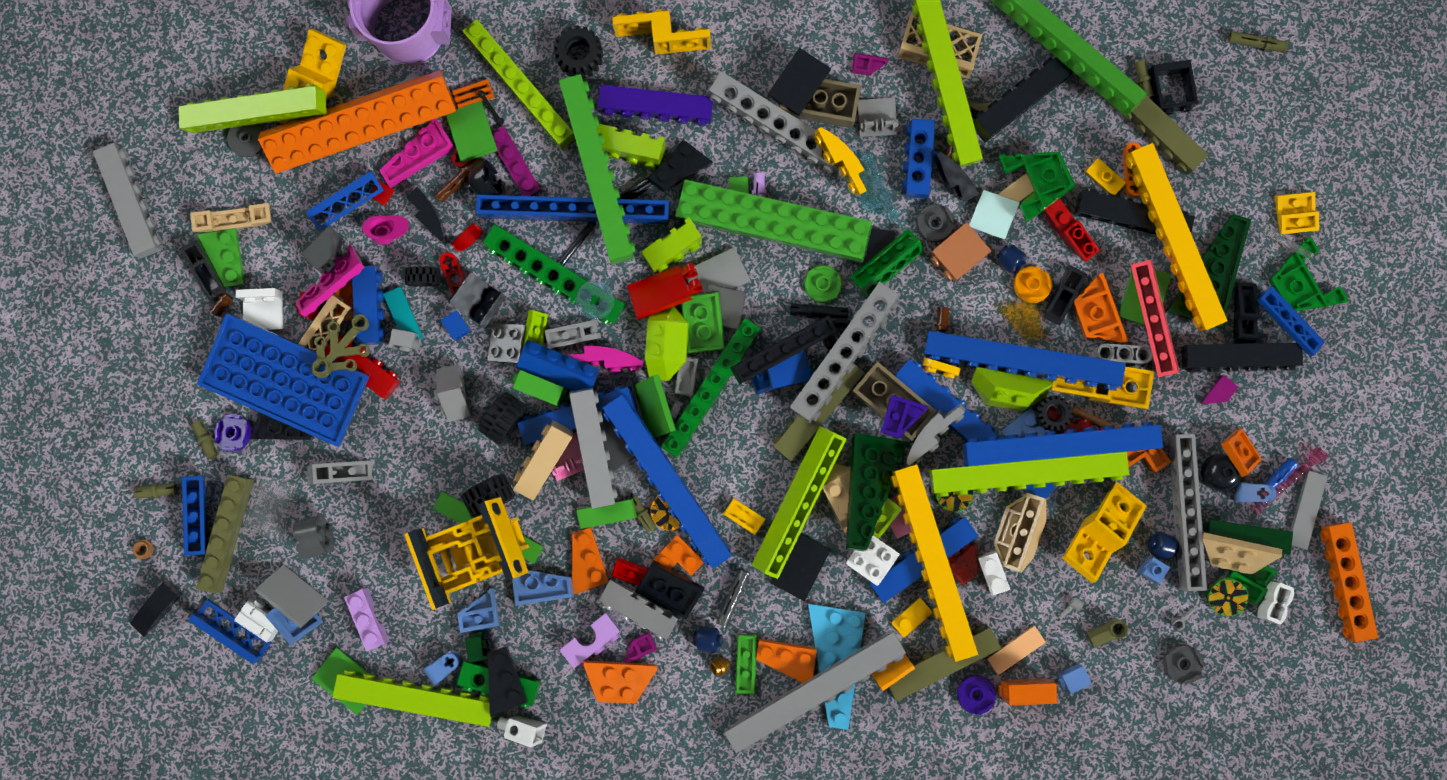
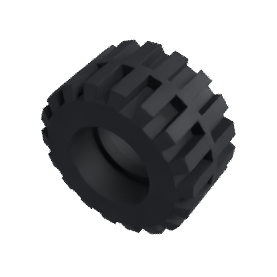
M575 26V29L568 27L567 32L563 30L561 32L562 36H558L556 38L557 43H554V54L558 65L563 73L566 72V75L569 77L581 74L582 79L586 78V74H589L591 77L594 75V70L596 72L599 70L598 65H602L603 51L598 36H595L594 31H588V28L584 26L583 29H580V26ZM575 45H585L590 49L588 55L581 60H574L568 56L569 50Z
M509 392L503 393L484 414L478 431L497 445L503 443L517 428L518 423L521 422L526 413L527 405Z
M498 474L466 490L461 495L471 518L482 515L478 506L480 503L501 497L503 504H506L515 497V493L505 474Z

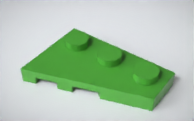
M232 228L197 234L223 286L228 288L245 285L237 229Z

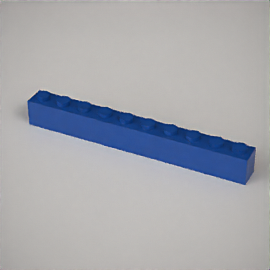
M477 195L476 214L482 219L599 222L592 198ZM617 199L618 205H623L625 216L622 217L623 223L669 224L670 205L667 200Z
M932 331L928 333L925 356L936 361L945 359L950 364L958 365L959 362L967 363L969 367L976 368L978 365L986 366V369L998 371V368L1006 369V373L1017 374V371L1024 372L1025 376L1035 378L1037 375L1045 376L1046 380L1056 381L1057 378L1065 379L1064 382L1069 384H1076L1077 381L1084 382V386L1088 387L1102 385L1105 386L1104 389L1116 391L1117 388L1122 387L1126 363Z
M907 360L894 375L936 411L941 409L945 415L961 403L965 408L964 417L957 423L953 421L948 427L967 443L968 439L980 438V441H987V437L998 436L994 432L993 426L987 422L984 424L980 420L979 414L973 410L969 411L965 407L966 404L958 397L955 399L946 386H940L935 382L937 379L928 372L926 374L921 370L922 366L917 361ZM1000 435L999 440H1001V439H1007V438H1005L1004 436ZM1053 482L1045 483L1046 487L1034 488V485L1030 484L1026 485V489L1021 490L1025 493L1047 498L1056 486H1053Z
M624 393L606 404L602 412L608 422L612 421L615 426L613 429L619 438L623 437L626 442L624 446L630 454L634 453L637 458L635 462L641 470L645 469L648 474L646 478L649 483L658 488V496L663 502L666 501L670 506L668 510L671 515L679 519L681 522L679 526L684 534L688 533L690 535L692 546L695 550L699 549L703 554L701 558L705 565H710L713 569L732 556L731 550Z
M1143 422L1140 427H1134V423L1122 424V428L1115 429V425L1103 426V430L1097 431L1095 427L1083 428L1084 432L1068 429L1064 430V434H1057V431H1047L1044 436H1038V433L1035 432L1026 433V437L1018 438V434L1006 435L1007 439L999 440V436L987 437V441H980V438L968 439V443H963L965 467L1159 449L1163 448L1161 425H1154L1153 422Z

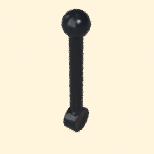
M479 91L478 96L484 100L496 118L497 125H503L504 119L500 118L485 97V92Z

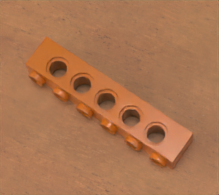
M1340 522L1321 526L1320 537L1326 546L1324 554L1331 568L1329 576L1335 585L1333 594L1339 603L1338 615L1343 620L1344 627H1342V633L1344 637L1347 638V641L1352 642L1379 638L1352 522ZM1338 539H1339V541H1340V547H1339V548H1337V546H1336V542H1337ZM1342 559H1344V561H1345V564H1344L1343 567L1341 566V560H1342ZM1346 578L1349 579L1348 586L1345 584ZM1351 597H1353V599H1354V602H1353L1352 605H1350V598H1351ZM1357 616L1358 622L1355 625L1354 618Z

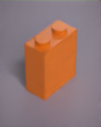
M1047 678L1001 680V685H998V696L1010 706L1058 704L1057 685Z

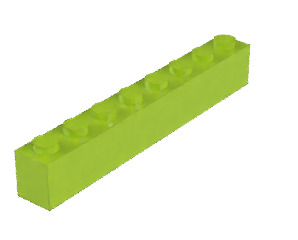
M476 19L462 30L466 39L557 146L562 150L575 139L574 132L482 24Z
M308 84L304 88L289 87L288 90L284 91L271 90V93L256 92L251 96L237 95V98L222 97L217 101L189 102L187 105L179 106V129L189 133H198L326 114V91L318 88L317 85Z
M819 426L752 563L753 567L766 575L776 579L779 578L847 440L846 438Z
M346 669L344 672L337 674L332 697L335 699L489 727L492 722L489 697L480 695V697L472 696L473 693L467 691L455 693L453 689L444 687L441 690L433 689L434 686L430 684L417 686L414 685L413 681L403 680L401 683L396 682L395 678L392 677L379 679L375 678L376 675L364 673L362 676L357 675L354 670Z

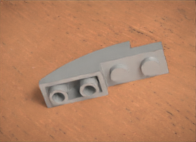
M961 403L946 415L941 409L933 415L913 442L906 462L908 466L912 463L916 465L924 458L923 455L929 451L931 453L939 447L940 437L937 434L942 435L949 429V424L953 421L957 423L964 417L965 408Z

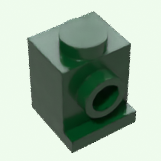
M481 631L470 633V637L465 639L468 663L487 660L488 640L484 639Z

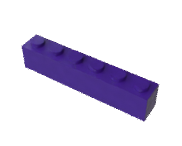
M600 84L597 107L599 112L606 116H612L613 113H616L625 118H631L634 115L639 116L643 120H650L652 117L658 118L661 122H669L670 119L677 120V123L687 124L689 121L695 122L698 126H706L711 124L713 101L709 99L710 96Z

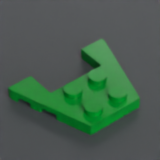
M1060 152L1035 153V155L1016 154L1015 156H1006L1004 154L998 157L1004 173L1024 167L1037 196V199L1021 204L1019 207L1026 223L1074 188L1075 184Z
M1312 237L1305 239L1269 279L1271 286L1296 312L1342 304L1349 301L1341 286L1323 295L1303 262L1305 259L1320 252Z

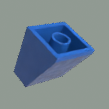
M805 349L753 377L756 395L808 382L812 377V369L808 363L807 350Z

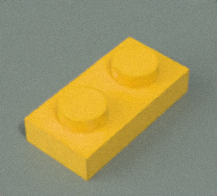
M919 597L890 623L905 638L933 612Z

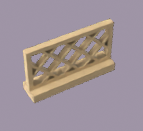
M911 13L897 57L927 66L929 59L927 53L924 54L922 49V42L924 41L920 39L918 31L912 25V21H918V19ZM947 24L948 31L955 32L959 37L951 42L960 75L969 79L974 69L982 34ZM914 36L918 43L915 45L906 43L907 39ZM968 37L977 39L976 44L969 47L965 39ZM961 41L965 49L958 52L954 44ZM968 52L971 61L963 60L960 55Z

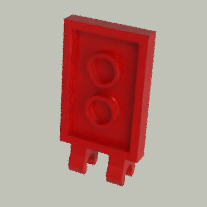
M689 263L683 269L679 265L627 285L637 319H643L692 300V294L703 291L698 278L691 280L688 285L685 279L698 275L694 264Z

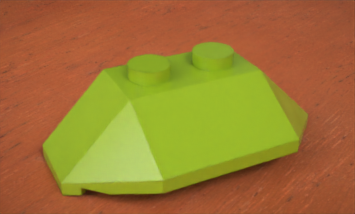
M675 306L650 315L647 321L646 366L649 377L659 375L660 381H669L687 360L689 323Z
M976 367L971 380L972 385L985 405L1019 412L1027 410L1046 398L1053 385V381Z

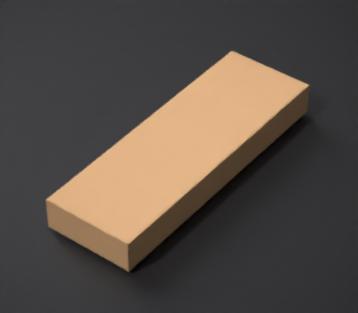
M1033 625L986 659L996 674L1000 675L1046 643V641Z

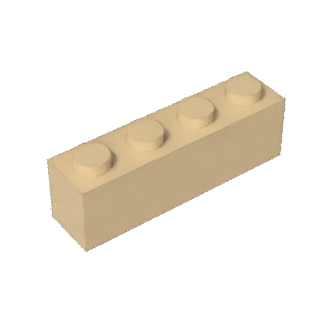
M554 420L550 425L546 424L541 433L543 435L542 439L535 442L532 447L533 454L531 457L527 456L522 464L524 467L522 472H517L512 481L514 482V491L533 501L573 437L572 430Z

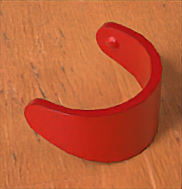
M476 222L472 223L453 241L452 247L458 252L464 251L479 239L483 230Z

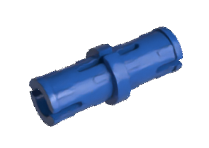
M1289 457L1278 469L1275 468L1273 474L1261 485H1270L1275 489L1279 484L1288 479L1287 477L1299 464Z

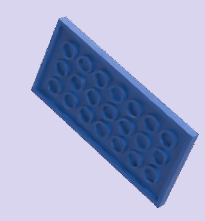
M226 313L197 385L340 447L370 375L357 369L353 372L338 370L332 371L325 378H318L312 372V365L317 360L316 351L230 313ZM320 367V372L324 371L326 367Z

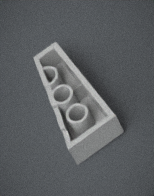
M610 579L599 599L602 602L601 606L610 611L612 609L618 611L619 616L627 620L630 618L636 622L637 626L643 629L647 628L657 637L666 640L679 618L677 614L637 594L632 589L613 579Z

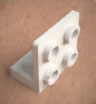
M275 288L236 290V298L243 300V320L266 330L283 329L282 291Z
M873 535L867 551L854 550L846 564L878 586L900 554Z

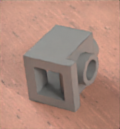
M392 329L388 348L397 350L398 347V350L410 352V349L419 350L421 339L416 333Z

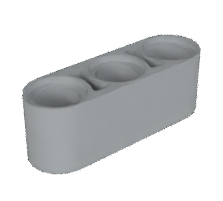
M1102 344L1093 350V358L1123 362L1130 365H1142L1150 362L1153 358L1152 350L1146 346ZM1101 349H1104L1106 351V358H1103L1100 355ZM1120 350L1125 352V359L1119 356ZM1139 351L1144 353V360L1138 357Z

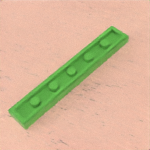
M442 491L433 509L460 524L473 519L464 502ZM523 535L526 544H529L530 547L522 550L523 556L526 560L535 564L544 546Z

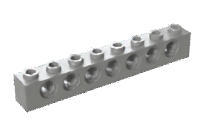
M720 71L707 94L710 96L709 99L716 104H723L726 106V110L732 114H739L746 123L755 124L762 133L771 134L778 143L789 145L793 152L805 155L809 162L821 165L825 172L829 174H837L839 172V164L831 166L822 156L823 149L817 145L814 139L815 129ZM731 91L734 98H727L724 92ZM747 101L750 104V108H743L741 102ZM763 111L766 114V118H759L757 112ZM779 121L782 124V129L775 128L773 122ZM790 131H795L798 134V139L791 138ZM806 141H811L814 144V149H809L806 146Z
M881 282L877 284L790 406L792 412L808 423L818 419L821 414V407L830 402L833 397L831 393L835 388L837 390L844 382L842 379L846 373L849 374L853 370L856 358L863 356L866 351V344L872 342L877 336L876 330L878 327L885 325L889 318L887 317L888 313L894 311L899 305V294ZM880 303L885 308L882 311H877L874 306ZM866 319H871L874 324L872 326H865L863 322ZM859 334L863 339L860 342H854L852 337ZM844 350H849L852 354L850 357L844 358L841 356V353ZM834 365L841 368L836 374L830 372V368ZM827 381L829 387L827 389H820L818 387L819 383ZM810 397H816L818 399V402L815 405H809L807 403Z
M1195 434L1168 436L1169 459L1171 461L1170 473L1175 538L1179 544V551L1177 553L1179 590L1207 591Z

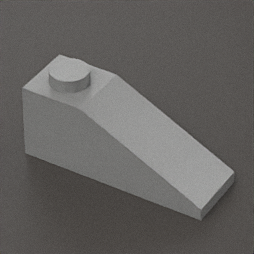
M371 460L311 464L307 466L308 485L372 480Z

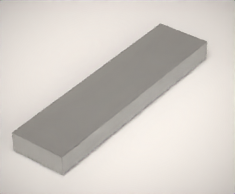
M1306 471L1290 531H1293L1292 546L1308 550L1328 476Z

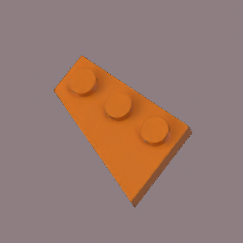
M592 528L572 533V585L574 594L609 583Z
M759 639L756 660L803 683L813 677L817 648Z

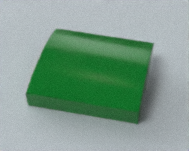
M1267 565L1253 574L1230 570L1226 577L1240 581L1246 587L1249 594L1248 601L1258 605L1268 591L1266 587L1277 571Z

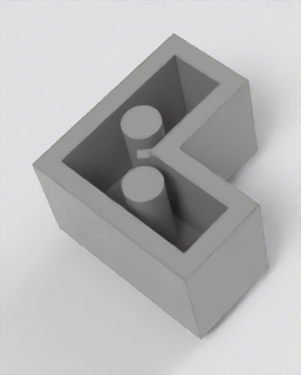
M459 364L436 369V378H434L436 390H434L436 401L441 403L440 410L442 415H446L448 422L471 417V405L465 392V380Z

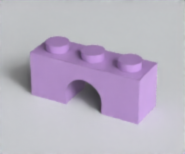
M364 588L345 596L344 599L366 652L390 642L383 623L380 624L374 614L373 607L375 604L369 589Z
M608 612L590 625L596 633V639L593 643L584 644L576 636L559 650L573 669L577 666L582 668L583 660L589 661V656L593 653L596 656L605 649L603 647L604 644L608 641L613 643L620 637L618 633L621 629Z

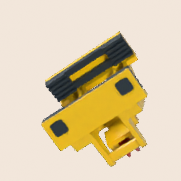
M501 497L478 504L482 515L428 537L424 528L404 534L432 610L452 603L449 593L500 573H504L506 581L529 573L522 550L530 548L529 544H526L520 529L519 517L509 518ZM449 547H452V548H450V552H451V554H452L454 563H455L456 568H457V571H456V572H455L454 566H453V564H452L451 558H450L449 553H448V550H447V549H449ZM440 552L448 573L444 577H441L433 556L435 553Z

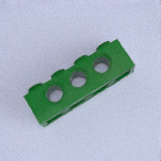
M465 660L457 685L462 686L461 689L472 692L473 689L481 691V695L489 697L488 665L478 662L468 663V660ZM477 674L484 676L485 682L483 684L476 681ZM518 674L528 699L527 703L519 706H533L541 680Z

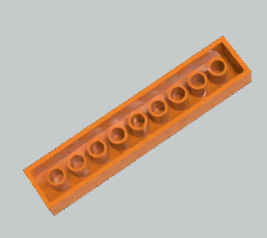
M439 70L326 109V114L302 117L261 131L258 141L274 173L277 174L456 112V105L443 72Z

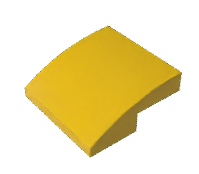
M1315 192L1275 195L1280 234L1319 230V211H1315Z

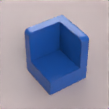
M457 310L441 319L442 324L455 341L472 331Z

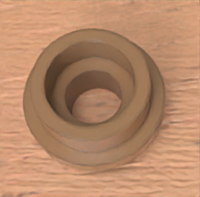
M139 540L133 547V553L139 559L149 558L154 551L153 544L148 540ZM142 546L146 547L145 553L141 551Z

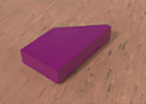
M855 53L852 73L870 76L886 65L889 59Z
M1221 375L1200 403L1227 402L1238 389V386L1226 376Z
M650 632L631 640L624 660L625 663H631L657 650Z

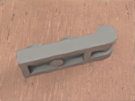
M598 320L545 330L548 348L555 349L602 339L597 329V326H599ZM590 328L591 334L585 335L584 329Z

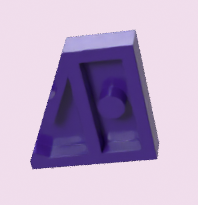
M891 395L880 433L900 438L928 409V406Z

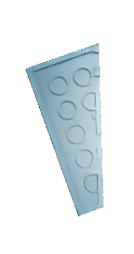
M808 604L815 648H817L819 672L860 649L865 612ZM855 684L852 685L853 688L845 693L841 691L836 694V698L831 702L826 703L824 701L829 727L848 730Z

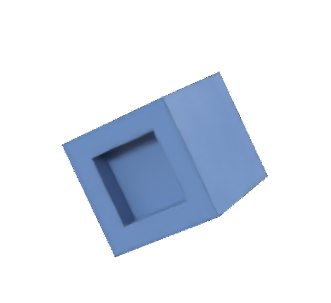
M1146 556L1137 573L1153 583L1161 584L1170 567L1154 557Z
M1080 664L1058 673L1060 677L1058 680L1059 686L1063 691L1066 690L1070 694L1092 684L1084 666Z

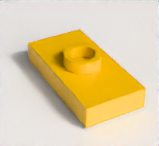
M1099 158L1084 172L1106 193L1116 195L1126 184L1121 177Z
M735 498L732 499L723 513L754 535H756L766 520Z

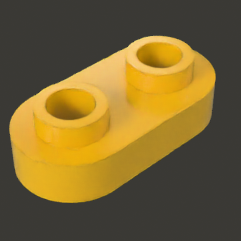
M924 358L922 363L925 371L936 373L937 370L943 372L944 377L954 379L955 376L959 377L961 370L958 367Z

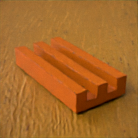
M486 79L452 91L458 109L479 101L484 102L480 97L464 103L460 102L477 96L479 91L489 92V94L485 95L487 100L495 98L489 80ZM483 86H487V87H485V88H482V89H479V90H476V91H474V92H471V93H468V94H465V95H462V96H459V97H458V95H460V94L466 93V92H468V91H471V90H474V89H477V88H480V87H483Z

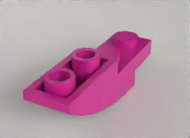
M584 346V354L566 355L581 362L590 363L592 366H601V362H604L605 369L609 370L610 373L621 372V369L628 368V371H640V367H644L643 361L635 356L608 347Z

